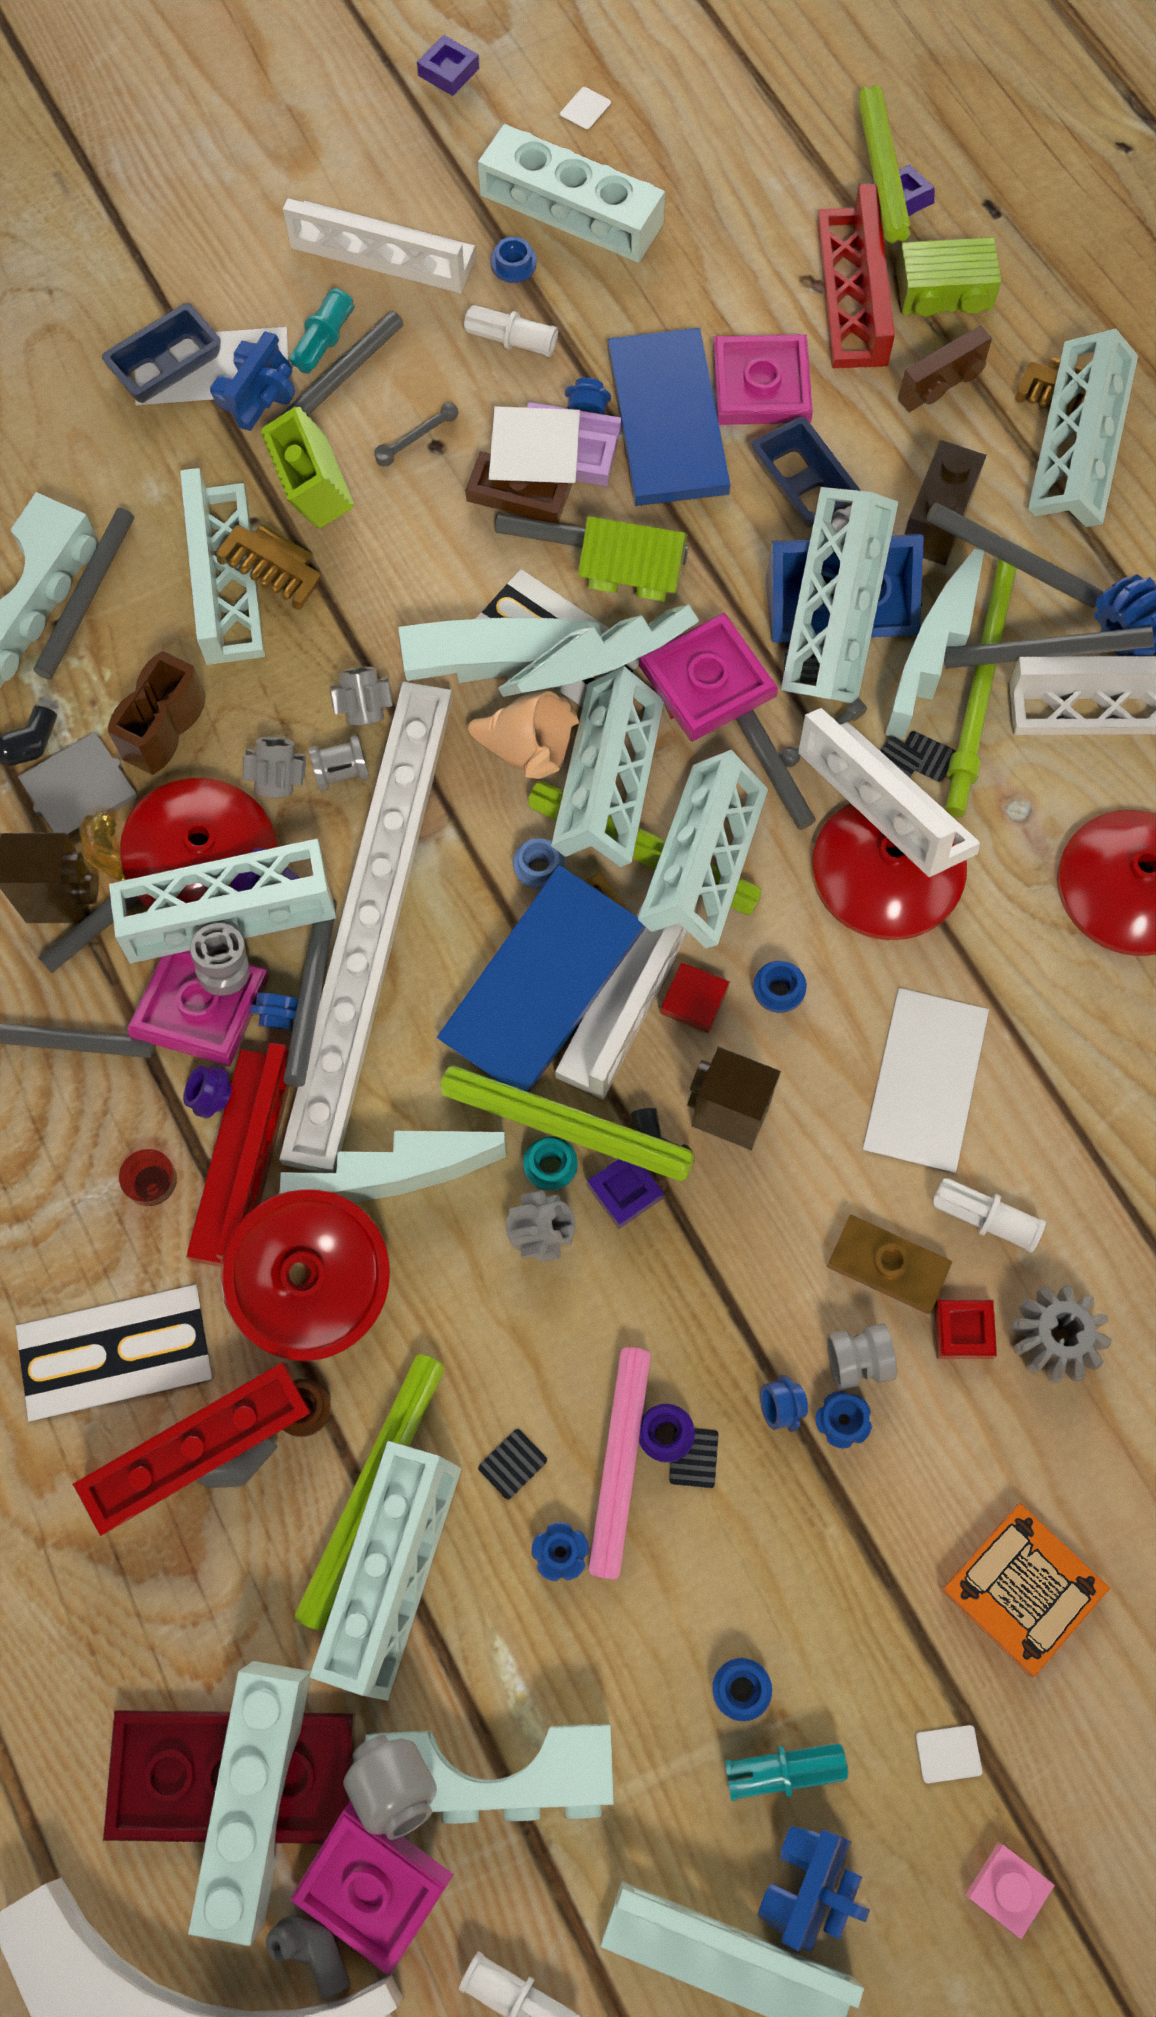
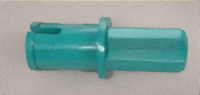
M329 290L315 315L309 316L304 323L305 333L290 355L291 364L304 374L310 373L316 367L328 347H333L337 344L339 330L355 308V305L352 304V298L343 290Z
M838 1743L786 1752L784 1751V1746H777L778 1753L732 1761L731 1759L725 1760L728 1780L752 1776L751 1778L728 1781L732 1802L738 1801L741 1798L784 1791L788 1798L793 1797L792 1790L844 1782L848 1779L845 1751L842 1745Z

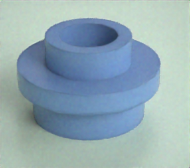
M535 838L525 842L517 849L513 859V868L517 879L523 885L533 889H542L558 865L565 868L564 855L551 846V841ZM542 860L549 866L544 871H533L530 865L534 861Z

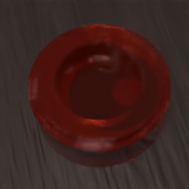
M142 1149L132 1153L123 1162L119 1171V1184L122 1191L134 1203L141 1206H155L166 1201L174 1192L177 1184V1172L172 1162L160 1151Z

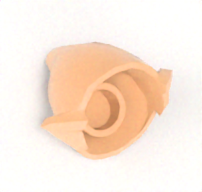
M533 691L521 695L505 708L496 711L492 716L473 719L468 725V731L477 742L506 764L524 770L525 777L540 779L560 770L559 768L565 760L571 727L579 724L576 712L571 707V703L567 698L560 697L551 691Z

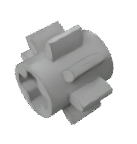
M359 667L344 670L339 673L340 685L330 686L334 714L345 713L348 725H364L384 719L382 707L393 706L389 678L378 679L375 667Z
M281 737L259 738L256 740V749H246V755L243 756L242 779L254 781V792L258 795L271 798L290 796L293 793V785H303L306 755L294 754L295 743L292 740Z
M542 1190L521 1195L522 1206L510 1208V1215L506 1222V1232L511 1245L521 1251L523 1259L536 1257L538 1262L561 1258L559 1246L571 1244V1239L575 1233V1218L572 1210L566 1203L560 1201L558 1194L546 1197Z

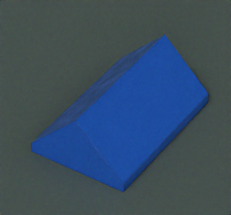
M922 534L891 536L871 638L914 636L919 633L924 538ZM810 540L772 541L766 574V589L771 640L773 643L790 642ZM835 551L823 561L821 575L826 584L832 581L839 573L841 562ZM825 603L813 612L811 626L816 635L828 627L830 612Z

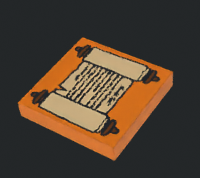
M1019 1503L1013 1507L944 1585L941 1591L1029 1677H1035L1110 1590V1587L1030 1511Z

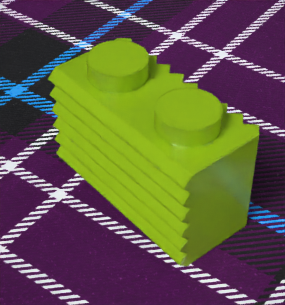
M995 237L901 242L895 269L902 313L905 316L910 313L931 316L938 312L943 314L946 311L953 313L958 310L960 313L964 311L972 314L981 312L984 309L989 311L994 308L1001 284Z
M301 407L292 408L262 428L260 434L264 438L263 442L267 445L266 449L270 452L269 456L273 459L271 463L275 466L274 470L278 473L277 478L281 480L280 485L284 488L283 492L287 495L286 500L315 528L324 527L353 508L354 502L325 433H322L321 429L317 428L316 423L312 422L311 417H307L306 412H303Z
M588 516L578 577L589 578L588 589L617 593L618 584L636 586V597L665 602L666 592L676 594L678 592L688 534Z

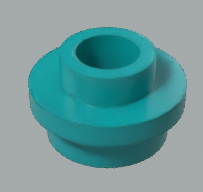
M549 1136L536 1140L528 1147L524 1155L523 1167L527 1179L533 1186L544 1191H557L565 1188L573 1181L578 1169V1159L575 1150L567 1141ZM548 1157H554L560 1161L561 1167L555 1173H546L540 1167L541 1162Z

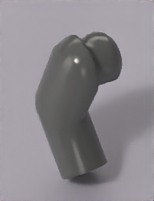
M268 1438L196 1481L207 1488L240 1487L252 1478L278 1446Z
M292 1916L281 1919L276 1927L269 1931L266 1938L269 1955L278 1962L292 1959L310 1965L321 1999L331 1997L351 1985L334 1935L325 1926L299 1916Z

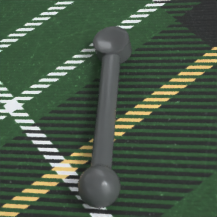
M453 403L443 404L439 414L391 446H378L374 452L377 464L383 467L391 465L396 453L444 421H454L459 413L457 406Z
M857 700L835 721L840 725L851 720L855 721L867 711V706L861 700ZM800 744L795 748L787 747L781 752L780 757L786 767H793L799 762L800 755L798 752Z

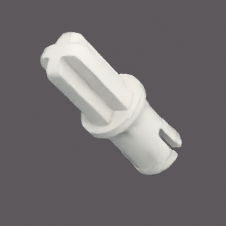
M473 305L467 310L465 316L464 330L467 333L504 343V348L507 350H511L512 346L550 358L557 343L558 327L520 318L519 312L512 311L508 315Z
M949 1178L942 1180L933 1198V1206L936 1209L978 1227V1234L984 1236L986 1232H989L1025 1248L1030 1253L1035 1250L1046 1225L1045 1220L1037 1219L1000 1202L1001 1196L998 1194L991 1198Z
M479 1951L473 1958L459 1986L461 1992L468 1993L503 2017H581L576 2012L533 1986L534 1978L529 1976L527 1981H524L487 1959Z

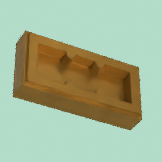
M850 1214L827 1264V1268L929 1315L934 1308L953 1261Z

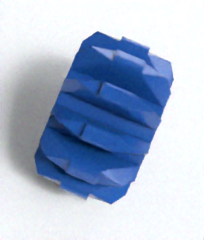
M1138 574L1130 578L1125 577L1114 583L1112 587L1105 590L1104 594L1096 599L1098 610L1094 613V616L1101 626L1099 632L1152 626L1154 647L1116 651L1117 656H1156L1155 581L1151 577L1144 579Z

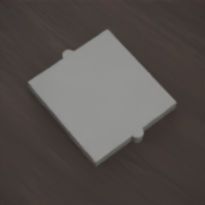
M95 732L18 776L35 803L33 810L39 817L44 816L54 833H66L69 839L138 798L121 772L123 767L121 761L118 758L111 757Z

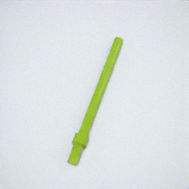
M998 559L980 645L1001 643L1017 568ZM996 664L975 666L958 750L951 755L947 777L951 780L945 811L952 817L959 818L965 815L971 784L978 780L981 759L977 755Z

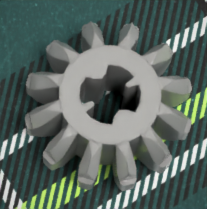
M1063 1286L1059 1290L1057 1297L1048 1287H1043L1036 1293L1037 1302L1025 1299L1019 1305V1309L1025 1318L1013 1321L1011 1323V1330L1018 1335L1025 1336L1026 1339L1017 1343L1013 1349L1017 1355H1023L1030 1351L1034 1356L1028 1363V1372L1034 1374L1043 1368L1044 1365H1047L1049 1382L1058 1383L1062 1380L1065 1372L1073 1382H1078L1085 1378V1367L1093 1370L1101 1367L1103 1360L1097 1350L1108 1348L1111 1345L1112 1339L1105 1334L1096 1332V1329L1108 1322V1316L1097 1314L1092 1317L1088 1310L1093 1306V1296L1086 1295L1079 1302L1074 1303L1072 1286ZM1056 1326L1057 1330L1065 1327L1070 1333V1339L1064 1342V1339L1056 1342L1051 1335V1330Z

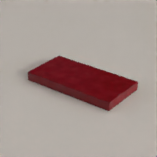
M114 1710L103 1841L206 1842L231 1712ZM356 1713L303 1714L300 1735L293 1750L283 1787L277 1818L275 1843L324 1844L343 1810L350 1803L343 1782L345 1775L353 1765Z

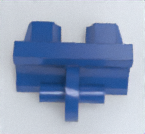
M264 331L257 343L241 341L234 351L233 363L238 370L234 378L224 375L218 376L210 387V393L217 406L231 412L241 429L251 431L264 410L270 408L273 402L286 405L290 403L295 395V388L289 380L293 372L292 366L278 348L279 339L274 333Z
M793 1826L789 1828L781 1849L780 1859L807 1871L799 1894L796 1895L776 1884L770 1883L758 1910V1916L776 1931L784 1934L781 1943L797 1951L803 1949L812 1952L828 1906L831 1909L823 1931L833 1937L841 1938L848 1916L866 1922L870 1909L854 1901L862 1876L845 1868L837 1892L834 1891L852 1841L824 1829L819 1834Z

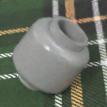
M379 1735L369 1739L354 1751L353 1758L355 1763L348 1770L343 1783L345 1791L364 1829L368 1833L376 1835L386 1834L388 1840L398 1839L418 1828L431 1816L432 1809L430 1804L436 1796V1783L413 1741L403 1738L388 1741L385 1735Z

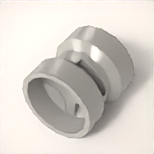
M214 923L202 927L194 934L190 943V954L195 965L197 980L201 987L207 992L218 996L231 995L239 991L247 983L250 976L244 939L240 932L231 925Z
M884 1323L867 1326L863 1333L852 1336L845 1330L827 1334L829 1362L835 1384L839 1390L856 1387L862 1378H872L877 1383L892 1381L897 1378L895 1352L889 1331Z

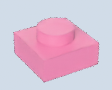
M997 1843L965 1896L1016 1937L1022 1939L1055 1885L1006 1846Z

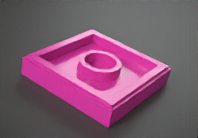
M807 334L714 336V376L716 411L719 425L789 423L799 417H804L811 423L813 407Z
M725 612L639 658V667L691 742L777 697L778 687Z
M190 951L163 956L127 1028L130 1038L150 1042L157 1046L230 1067L253 1014H249L250 1005H256L257 993H263L269 980L268 971L265 968L249 964L250 976L247 983L239 991L231 995L218 996L207 992L201 987L197 980L195 965Z
M350 1801L311 1863L290 1901L390 1976L454 1874L403 1836L398 1839L388 1840L386 1834L376 1835L368 1833L364 1829Z

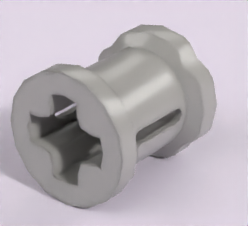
M358 735L350 737L349 743L321 750L317 746L308 747L320 792L328 790L329 784L359 777L362 781L370 779Z

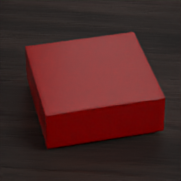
M681 962L662 1003L660 1014L709 1033L728 991L730 981Z
M937 1299L934 1305L937 1359H994L997 1357L994 1300Z

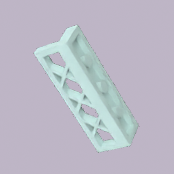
M1117 329L1068 340L1064 343L1028 510L1034 516L1070 511L1085 527L1101 525L1104 522L1138 354ZM1095 352L1093 360L1077 375L1075 368L1078 355ZM1084 389L1086 391L1084 402L1068 417L1066 415L1068 403ZM1075 431L1077 433L1075 444L1059 459L1057 457L1058 446ZM1066 474L1068 478L1064 494L1048 497L1049 488L1061 476Z
M200 468L180 470L196 635L206 665L265 657L257 581L250 579V573L254 569L255 564L247 574L243 575L239 572V567L247 558V555H245L236 568H231L227 563L224 565L219 564L215 556V551L223 544L235 526H242L251 532L245 484L239 483L206 488ZM237 502V510L225 523L213 517L210 513V504ZM212 528L217 531L214 535L212 532ZM216 569L222 572L218 577ZM232 579L246 588L245 595L234 607L219 598V593ZM247 609L249 610V617L243 614ZM221 611L226 614L223 619L221 618ZM236 621L251 630L252 642L224 646V635Z
M820 488L781 686L782 691L852 704L858 700L898 501L874 492ZM835 501L852 503L849 523L836 533L831 524ZM835 551L841 562L839 573L832 581L826 584L821 575L823 561ZM825 603L830 612L828 627L816 635L811 626L813 612ZM812 654H815L820 663L816 686L799 683L803 662Z
M625 666L588 683L551 844L554 849L565 857L592 846L619 867L632 863L664 704L655 691ZM633 697L645 706L642 722H640L633 705ZM627 733L636 753L634 762H631L624 743L625 734ZM617 774H620L627 792L624 804L615 784ZM609 815H611L619 835L617 842L605 833Z
M732 750L692 766L638 920L651 932L679 923L705 949L717 946L768 792V788ZM737 783L748 794L744 807H741L736 788ZM726 817L729 819L734 838L732 845L728 844L723 826ZM712 856L716 857L721 876L718 885L715 884L710 865ZM700 895H702L707 913L706 922L694 912Z
M318 838L109 884L115 938L130 964L190 951V943L194 934L209 924L224 923L231 925L245 939L336 919L334 902L327 883ZM311 859L314 876L290 880L280 875L289 863ZM252 871L261 876L260 880L250 890L238 892L229 887V884L240 873ZM201 883L209 888L199 901L184 903L176 898L186 885ZM148 894L157 899L147 912L127 916L125 898Z
M387 1441L309 1678L362 1696L388 1701L462 1468L441 1456Z
M621 1881L600 1943L601 1948L766 2017H847L850 2005L859 2008L864 1991L863 1986L852 1975L624 1881Z

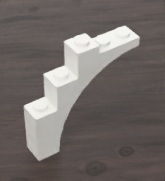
M62 1877L44 1884L0 1911V1948L31 2017H393L391 2012L398 2008L403 1999L391 1974L347 1997L302 2009L245 2011L206 2004L157 1984L121 1958L86 1920Z

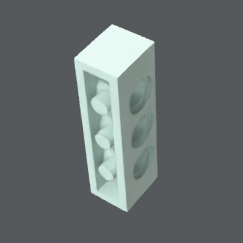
M503 124L478 161L480 196L637 263L641 261L664 225V190L509 125Z

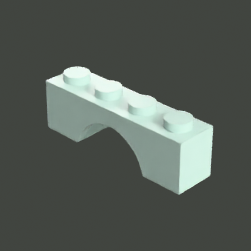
M37 492L10 529L25 558V565L17 585L10 593L0 599V688L5 681L10 680L18 669L20 658L30 643L40 637L44 630L46 619L56 604L62 602L67 597L72 580L81 567L89 563L98 543L85 513Z
M252 1661L238 1671L188 1935L251 1946L265 1925L277 1861L274 1854L278 1812L288 1767L301 1731L311 1671Z
M610 1723L550 1726L541 1750L529 1765L513 1775L500 1779L475 1778L455 1768L439 1749L432 1731L384 1732L366 1735V1741L379 1735H385L388 1741L403 1738L414 1742L436 1783L437 1792L430 1807L432 1812H442L443 1823L446 1824L479 1822V1810L504 1809V1821L540 1819V1808L565 1807V1818L568 1819L602 1817L601 1805H614Z

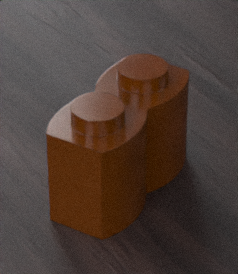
M162 651L151 658L143 667L137 679L136 691L119 703L108 725V733L123 761L153 775L163 769L172 759L178 747L179 735L187 731L197 721L205 704V693L194 666Z

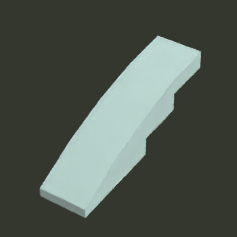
M974 549L946 583L922 623L902 672L885 736L905 740L913 716L916 697L933 700L941 677L946 648L965 647L971 628L984 556L983 550Z
M688 604L666 610L649 624L646 623L642 615L621 620L601 636H599L594 626L574 631L500 686L498 690L503 697L569 685L615 670L662 647L699 622Z
M554 618L452 620L398 627L403 667L407 681L457 673L458 683L508 676V680H510L574 631L594 626L599 636H601L599 622Z
M394 1131L393 1152H338L336 1173L281 1172L279 1194L302 1189L323 1190L340 1195L353 1203L406 1194L459 1178L507 1157L505 1132Z

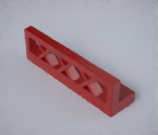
M859 184L855 208L818 209L817 215L832 369L887 367L895 337L876 184ZM854 225V234L844 242L830 232L829 226ZM843 257L859 269L850 279H847L834 269V266ZM847 295L863 305V308L854 317L838 307V303ZM852 332L867 343V350L842 351V341Z
M269 1043L267 1054L240 1049L231 1083V1096L224 1109L186 1255L192 1262L221 1267L224 1250L232 1232L244 1216L261 1203L290 1086L283 1081L289 1052L286 1045Z
M281 1362L73 1483L99 1535L106 1534L309 1415L311 1411L293 1381L295 1377L288 1364Z

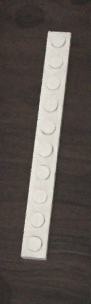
M402 682L319 1003L306 1082L304 1086L297 1088L279 1158L284 1166L320 1173H336L337 1154L342 1150L453 702L452 690Z

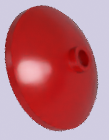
M185 778L158 787L135 806L127 818L122 831L120 859L125 879L129 880L252 853L254 848H276L277 840L269 817L249 794L224 781L211 778ZM202 833L208 837V841L204 845L197 846L192 844L189 838L193 834ZM201 883L186 885L176 898L184 903L199 901L209 888ZM148 894L136 896L147 909L157 900Z
M851 803L845 805L825 823L817 837L812 854L813 882L825 908L847 928L864 936L881 940H903L917 937L940 925L953 912L962 896L967 879V860L928 877L904 853L901 857L890 856L886 849L888 847H898Z
M1117 810L1102 814L1088 821L1069 840L1061 855L1057 872L1059 896L1067 915L1075 926L1100 946L1125 955H1156V813L1143 810ZM1138 863H1147L1153 868V873L1142 871Z
M314 1189L293 1190L277 1194L249 1211L232 1232L224 1250L221 1263L220 1280L225 1307L235 1326L251 1343L263 1351L284 1359L296 1361L328 1358L358 1342L378 1319L387 1298L390 1282V1263L386 1245L380 1231L371 1218L356 1204L340 1195ZM296 1263H301L306 1269V1277L299 1284H294L289 1277V1271Z

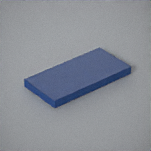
M692 328L608 338V352L619 416L622 418L621 428L635 506L729 495L730 479L701 329Z
M558 865L436 1038L497 1081L530 1093L646 927L638 920L637 916Z

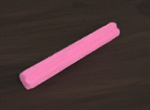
M626 1347L620 1353L589 1564L590 1575L609 1580L617 1579L621 1570L651 1358L650 1352L641 1348Z

